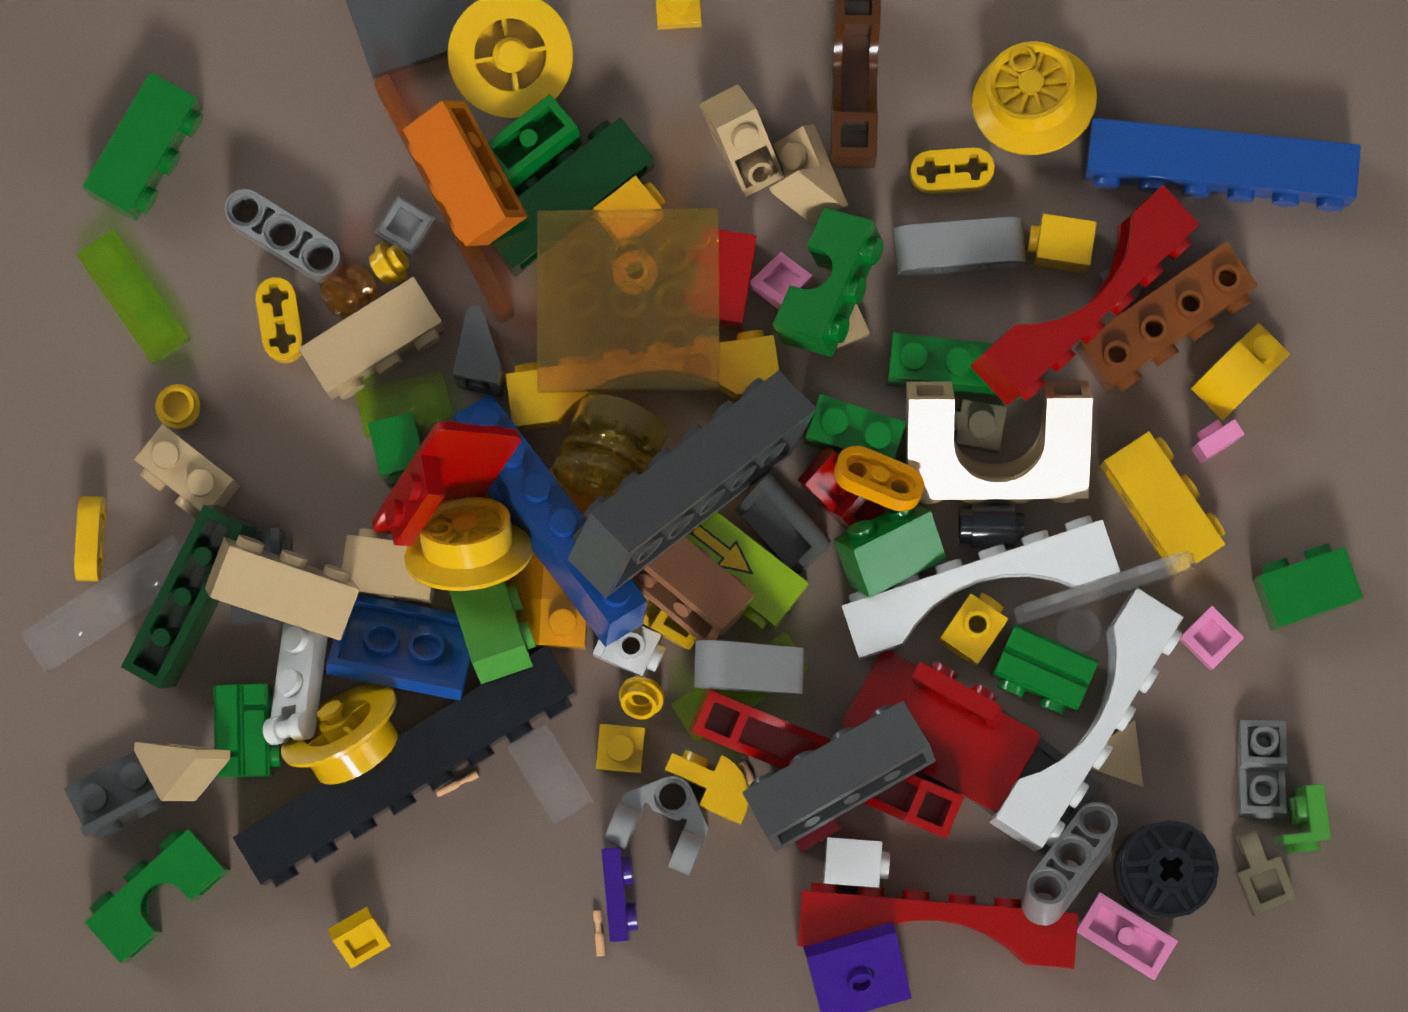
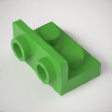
M1324 784L1296 788V797L1289 798L1291 823L1292 825L1300 826V833L1274 837L1275 846L1286 845L1287 854L1320 850L1319 841L1331 840Z

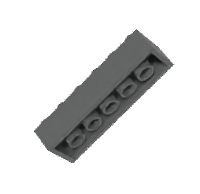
M779 370L765 381L757 378L744 390L739 401L733 404L729 400L721 405L712 415L710 423L704 427L700 424L693 426L679 442L680 445L671 451L668 447L661 450L649 463V469L641 475L636 471L629 474L617 487V493L609 499L604 495L596 499L584 513V516L587 518L586 522L573 536L576 543L568 560L607 598L789 457L817 408Z

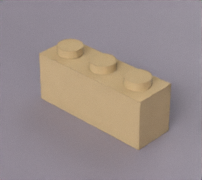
M413 276L298 349L331 400L338 396L344 400L363 389L365 385L362 381L374 373L378 372L380 376H383L396 369L403 363L400 357L414 348L421 352L433 346L441 339L438 333L445 330V327Z
M238 535L237 541L227 537L223 538L205 586L210 598L339 641L341 640L360 590L354 581L349 579L350 572L330 564H325L323 570L306 565L308 558L282 549L280 555L263 550L264 543L248 536Z

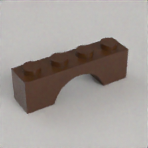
M834 0L830 163L832 167H875L877 158V74L881 0Z

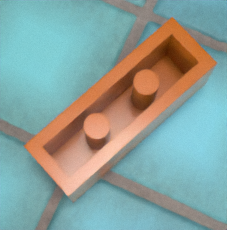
M442 100L402 129L409 141L411 155L425 170L430 180L429 186L432 194L445 207L451 219L452 231L465 246L489 245L528 217L465 101Z

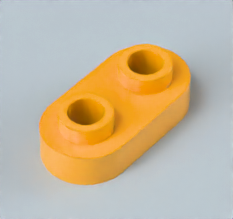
M851 446L844 449L839 454L834 467V478L844 490L895 511H908L917 506L925 487L922 475L912 466L862 446Z

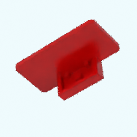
M445 421L435 424L373 518V530L377 533L392 534L393 543L396 546L411 547L441 502L465 497H483L521 443L520 432L516 429L502 428L497 425L481 426L462 424L457 421Z
M891 651L882 652L843 719L844 729L848 727L855 728L870 720L871 715L885 705L894 706L904 701L929 742L936 762L919 772L991 812H998L1010 794L1014 783L1020 779L1040 743L1038 732L1004 714L1001 705L996 703L998 696L989 689L976 683L970 689L957 682L958 674L947 666L934 661L931 667L921 661L917 666Z

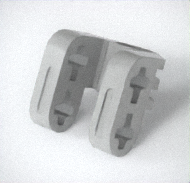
M669 776L625 793L614 812L604 841L627 850L645 805L649 804L652 811L675 821L687 820L668 868L690 876L709 828L688 782L681 777ZM669 784L680 785L686 792V801L677 810H668L660 802V793Z

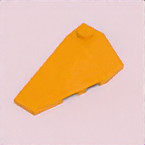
M550 467L549 471L584 516L587 508L594 502L595 469ZM533 551L527 566L517 575L506 580L507 586L516 585L524 608L516 612L519 623L528 621L537 648H543L547 645L548 648L587 650V622Z

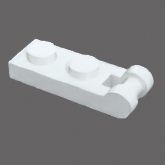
M288 623L283 624L271 718L267 719L263 725L264 738L270 745L284 744L290 738L295 741L307 740L312 738L316 731L328 637Z

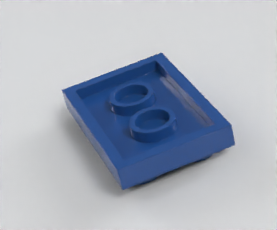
M358 594L341 640H333L327 660L326 674L461 701L471 658L456 613Z

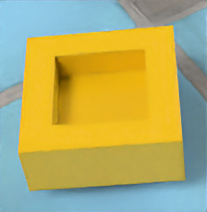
M656 0L657 30L702 27L700 0Z
M600 724L596 770L641 774L645 728Z
M368 907L361 909L327 929L333 943L351 969L391 946L387 935Z

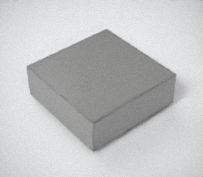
M397 195L374 233L392 246H399L405 254L414 258L437 220L434 216Z

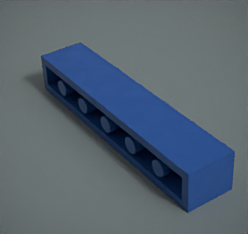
M1092 118L1087 129L1083 180L1094 181L1093 186L1102 189H1118L1120 184L1138 185V191L1153 194L1164 185L1168 189L1183 190L1182 195L1191 198H1207L1210 193L1227 194V200L1233 202L1248 203L1253 202L1254 197L1272 199L1271 203L1280 207H1296L1299 205V202L1316 203L1318 210L1336 212L1342 211L1343 206L1349 207L1357 198L1361 145Z
M492 394L453 415V421L462 424L497 425L502 428L518 430ZM520 433L521 443L488 491L496 501L502 503L509 510L511 522L528 534L532 541L534 553L606 647L643 625L648 601L632 579L605 598L568 560L576 543L573 536L586 522V519Z

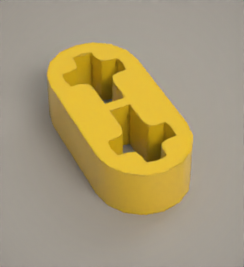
M981 148L929 150L921 152L914 158L911 163L909 178L913 187L923 194L974 192L982 190L989 185L994 175L995 164L991 155ZM970 159H977L978 166L985 167L986 171L980 173L979 180H971L970 173H955V169L966 168ZM926 162H932L933 168L936 170L949 169V173L936 175L934 183H927L926 177L918 175L917 171L923 170Z
M271 277L264 280L258 286L255 297L262 343L266 353L274 361L281 364H289L302 356L298 348L305 344L298 296L293 286L287 280L280 277ZM279 288L283 295H289L288 299L283 300L281 303L283 316L276 317L272 304L265 303V299L272 296V289ZM283 324L288 336L296 338V343L290 344L289 352L285 354L278 347H272V342L279 340L278 325Z
M80 496L78 501L74 573L77 581L100 582L103 576L107 506L104 496Z

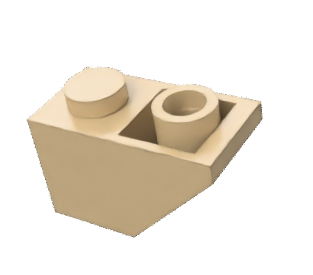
M738 84L699 104L710 133L744 197L784 178L758 111Z

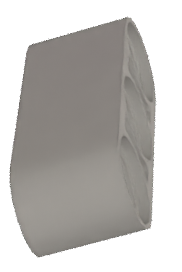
M239 189L227 198L225 202V215L229 223L240 235L317 283L329 284L336 281L342 275L344 258L338 246L330 238L253 190ZM245 204H255L258 206L257 216L252 221L240 222L237 220V212L241 206ZM283 227L295 229L296 236L289 245L279 246L274 244V236L279 229ZM317 252H332L333 261L328 268L317 270L311 267V260Z
M1019 217L910 224L893 229L897 274L901 276L1008 269L1027 264L1023 219Z
M719 640L695 641L694 688L783 695L803 694L804 648Z
M1092 802L1084 805L1031 873L1022 901V910L1031 922L1047 926L1058 921L1111 850L1118 827L1116 812L1109 805L1102 802ZM1086 828L1099 829L1103 834H1093ZM1071 860L1079 866L1069 867L1061 861ZM1047 893L1051 895L1054 899L1044 900L1039 898L1036 894Z

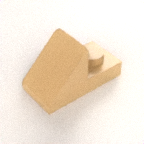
M815 124L802 126L773 144L786 175V178L769 188L773 195L812 225L817 224L823 208L840 211L848 206Z

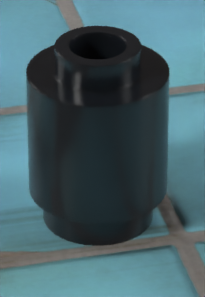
M971 503L970 508H959V544H970V548H991L1004 544L1005 549H1014L1015 540H1021L1024 537L1023 512H1015L1014 503Z

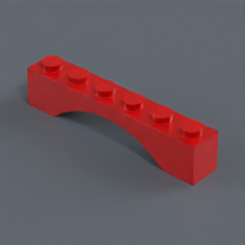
M1162 185L1118 226L1116 249L1110 270L1099 291L1086 306L1060 319L1038 324H1015L976 359L970 367L1007 406L1019 396L1025 401L1029 400L1046 384L1040 376L1050 367L1055 373L1064 367L1076 355L1071 347L1079 339L1085 344L1091 341L1105 327L1100 319L1106 313L1111 311L1116 316L1135 299L1130 291L1138 283L1143 288H1146L1164 271L1159 263L1167 255L1173 261L1193 243L1188 235L1200 224L1170 191Z
M713 689L704 690L688 728L694 734L781 769L789 766L791 760L798 754L807 750L815 751L830 742V738ZM913 774L867 800L864 804L947 839L964 796Z
M811 882V891H801L797 946H810L890 922L896 925L910 921H941L962 925L987 935L1007 948L1024 965L1074 969L1078 913H1069L1066 910L1058 921L1045 926L1037 925L1025 916L1021 909V899L994 897V906L975 905L976 896L948 894L947 903L930 901V892L903 890L902 899L884 897L885 888L857 886L856 895L838 894L839 885Z

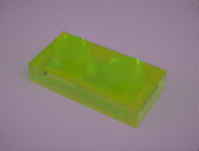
M442 371L355 392L366 438L371 437L368 422L413 412L419 425L453 417L450 398Z

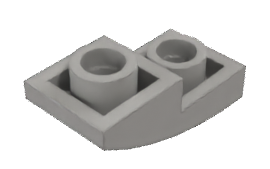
M1240 720L1238 818L1284 819L1287 814L1285 769L1288 764L1286 721Z

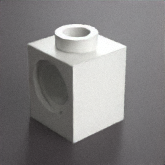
M826 838L823 871L824 884L879 888L880 879H888L890 852L882 851V841Z

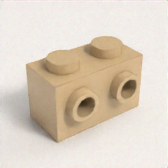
M163 424L134 459L144 467L139 476L160 492L167 485L180 495L174 503L194 519L198 517L203 505H219L224 508L240 488V485Z

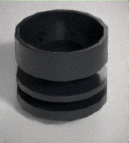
M1171 820L1141 826L1126 836L1116 851L1113 866L1117 891L1127 905L1142 915L1162 919L1190 915L1206 904L1216 888L1219 873L1215 849L1206 836L1187 823ZM1160 860L1165 862L1175 860L1177 862V865L1174 867V872L1178 875L1176 879L1172 877L1161 879L1159 875L1162 873L1163 868L1159 864Z

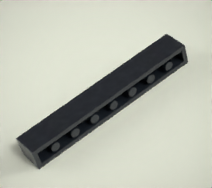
M546 645L530 655L533 667L482 684L464 695L461 701H454L399 735L392 751L371 770L343 783H321L232 837L260 885H268L273 882L276 888L284 885L300 874L296 867L308 859L312 858L315 864L323 861L339 850L335 844L349 834L353 836L354 840L362 837L378 826L374 820L388 810H391L394 816L403 812L417 802L414 794L430 786L434 792L456 778L453 770L466 762H469L472 768L481 764L495 754L492 747L508 738L512 744L534 730L530 723L546 714L549 720L570 709L573 705L569 699L577 694L548 646Z

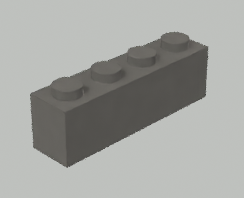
M901 701L894 706L885 705L877 709L871 715L870 720L855 728L848 727L840 730L832 736L829 743L815 751L807 750L798 754L791 760L789 766L775 774L767 773L759 776L750 784V788L742 793L775 852H778L936 762V759L923 732L904 701Z

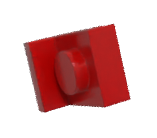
M826 447L797 480L818 501L817 504L846 530L856 522L872 520L886 513L887 507L850 493L839 486L834 478V467L839 454L835 450Z

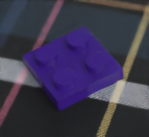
M620 847L601 849L610 942L631 940L630 931L639 930L636 903H627L626 885L634 884L632 857H623Z

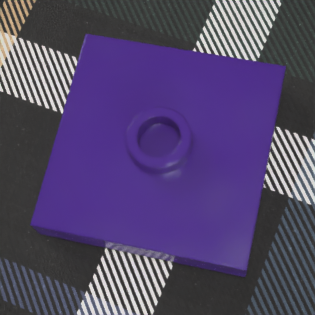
M893 922L803 947L820 1012H866L912 998Z

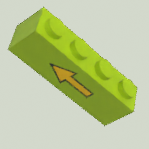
M718 512L686 536L693 544L705 549L711 556V559L729 574L740 578L746 588L755 594L744 611L743 616L761 630L766 624L775 630L808 588L809 583Z

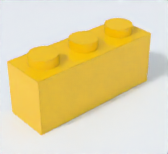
M1148 431L1104 460L1099 467L1175 579L1223 547L1225 542L1221 537L1225 535V531L1212 512L1205 514L1196 501L1200 495L1191 479L1186 474L1180 477L1171 464V461L1174 460V455L1167 443L1161 437L1154 439L1150 431Z

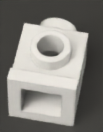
M639 626L606 647L598 640L593 656L636 676L644 677L647 670L656 672L666 647L659 645L662 638L661 634ZM628 638H635L640 643V649L635 654H627L623 651V642Z

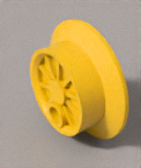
M478 0L469 6L458 18L448 42V66L457 89L473 106L497 117H520L549 94L556 99L564 89L572 69L573 47L568 29L558 13L542 0Z
M1038 41L1019 43L1001 52L980 75L972 96L974 118L982 134L997 147L1021 155L1046 154L1070 144L1087 128L1093 118L1097 104L1096 84L1090 70L1083 61L1069 51Z
M484 497L446 500L439 504L412 546L407 547L404 554V563L408 574L417 582L428 587L448 591L482 589L502 583L521 572L531 560L533 553L532 541L525 531L511 524L509 510L496 500Z
M369 683L345 690L319 704L314 736L301 741H295L290 738L288 742L282 744L281 755L284 761L293 767H311L318 780L324 784L343 783L371 770L392 751L398 739V733L389 719L397 703L395 692L391 687Z

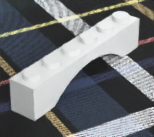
M1085 516L1065 524L1066 532L1049 537L1047 530L1030 534L1021 538L1023 546L1006 551L1004 544L978 552L980 560L966 565L962 564L961 559L940 564L935 567L936 575L920 580L917 573L894 585V589L876 594L870 598L860 592L850 594L849 599L851 603L842 605V609L859 659H866L881 654L884 651L904 646L916 626L936 606L955 593L978 583L1000 578L1032 577L1055 581L1078 589L1119 575L1120 569L1103 519L1093 522L1091 516Z
M1136 588L1128 595L1105 632L1108 648L1107 682L1101 705L1090 728L1077 745L1057 763L1041 772L1018 779L1011 788L1012 790L1000 810L994 812L989 820L990 824L1034 852L1043 848L1045 844L1050 847L1053 846L1066 825L1060 818L1068 805L1076 808L1089 788V785L1083 781L1090 769L1094 767L1099 770L1111 753L1113 747L1107 744L1112 733L1115 729L1122 732L1133 717L1136 708L1130 705L1139 690L1145 694L1158 676L1159 670L1153 666L1161 653L1168 656L1180 640L1183 633L1177 630V627L1182 621L1183 616L1139 588Z

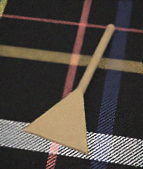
M1133 720L1122 732L1118 730L1111 735L1107 744L1113 747L1111 753L1099 770L1094 767L1091 769L1144 787L1136 723Z

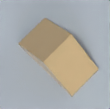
M135 742L134 752L161 801H196L230 760L231 751L175 743Z

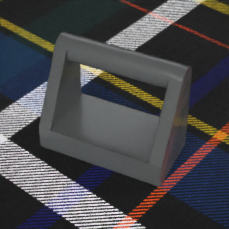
M472 305L465 313L452 375L459 389L503 397L506 377L482 308Z
M771 474L763 478L736 509V513L774 555L798 575L830 547L831 540Z

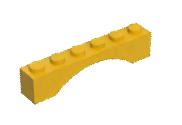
M751 330L738 333L737 340L719 342V337L712 336L693 340V347L675 349L674 343H662L649 346L648 353L630 355V350L622 349L606 352L603 354L604 359L586 362L585 356H573L560 359L559 366L541 368V363L538 362L520 364L514 367V373L505 374L512 422L520 433L560 427L575 410L594 396L615 386L641 379L673 378L693 381L716 389L730 398L739 401L744 390L754 380L761 378L765 381L779 370L774 335L764 336L763 330Z

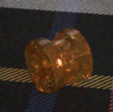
M348 263L339 271L338 277H329L320 287L321 297L325 305L334 315L341 319H346L359 311L360 305L365 306L373 302L377 298L378 293L373 277L365 268L356 263Z

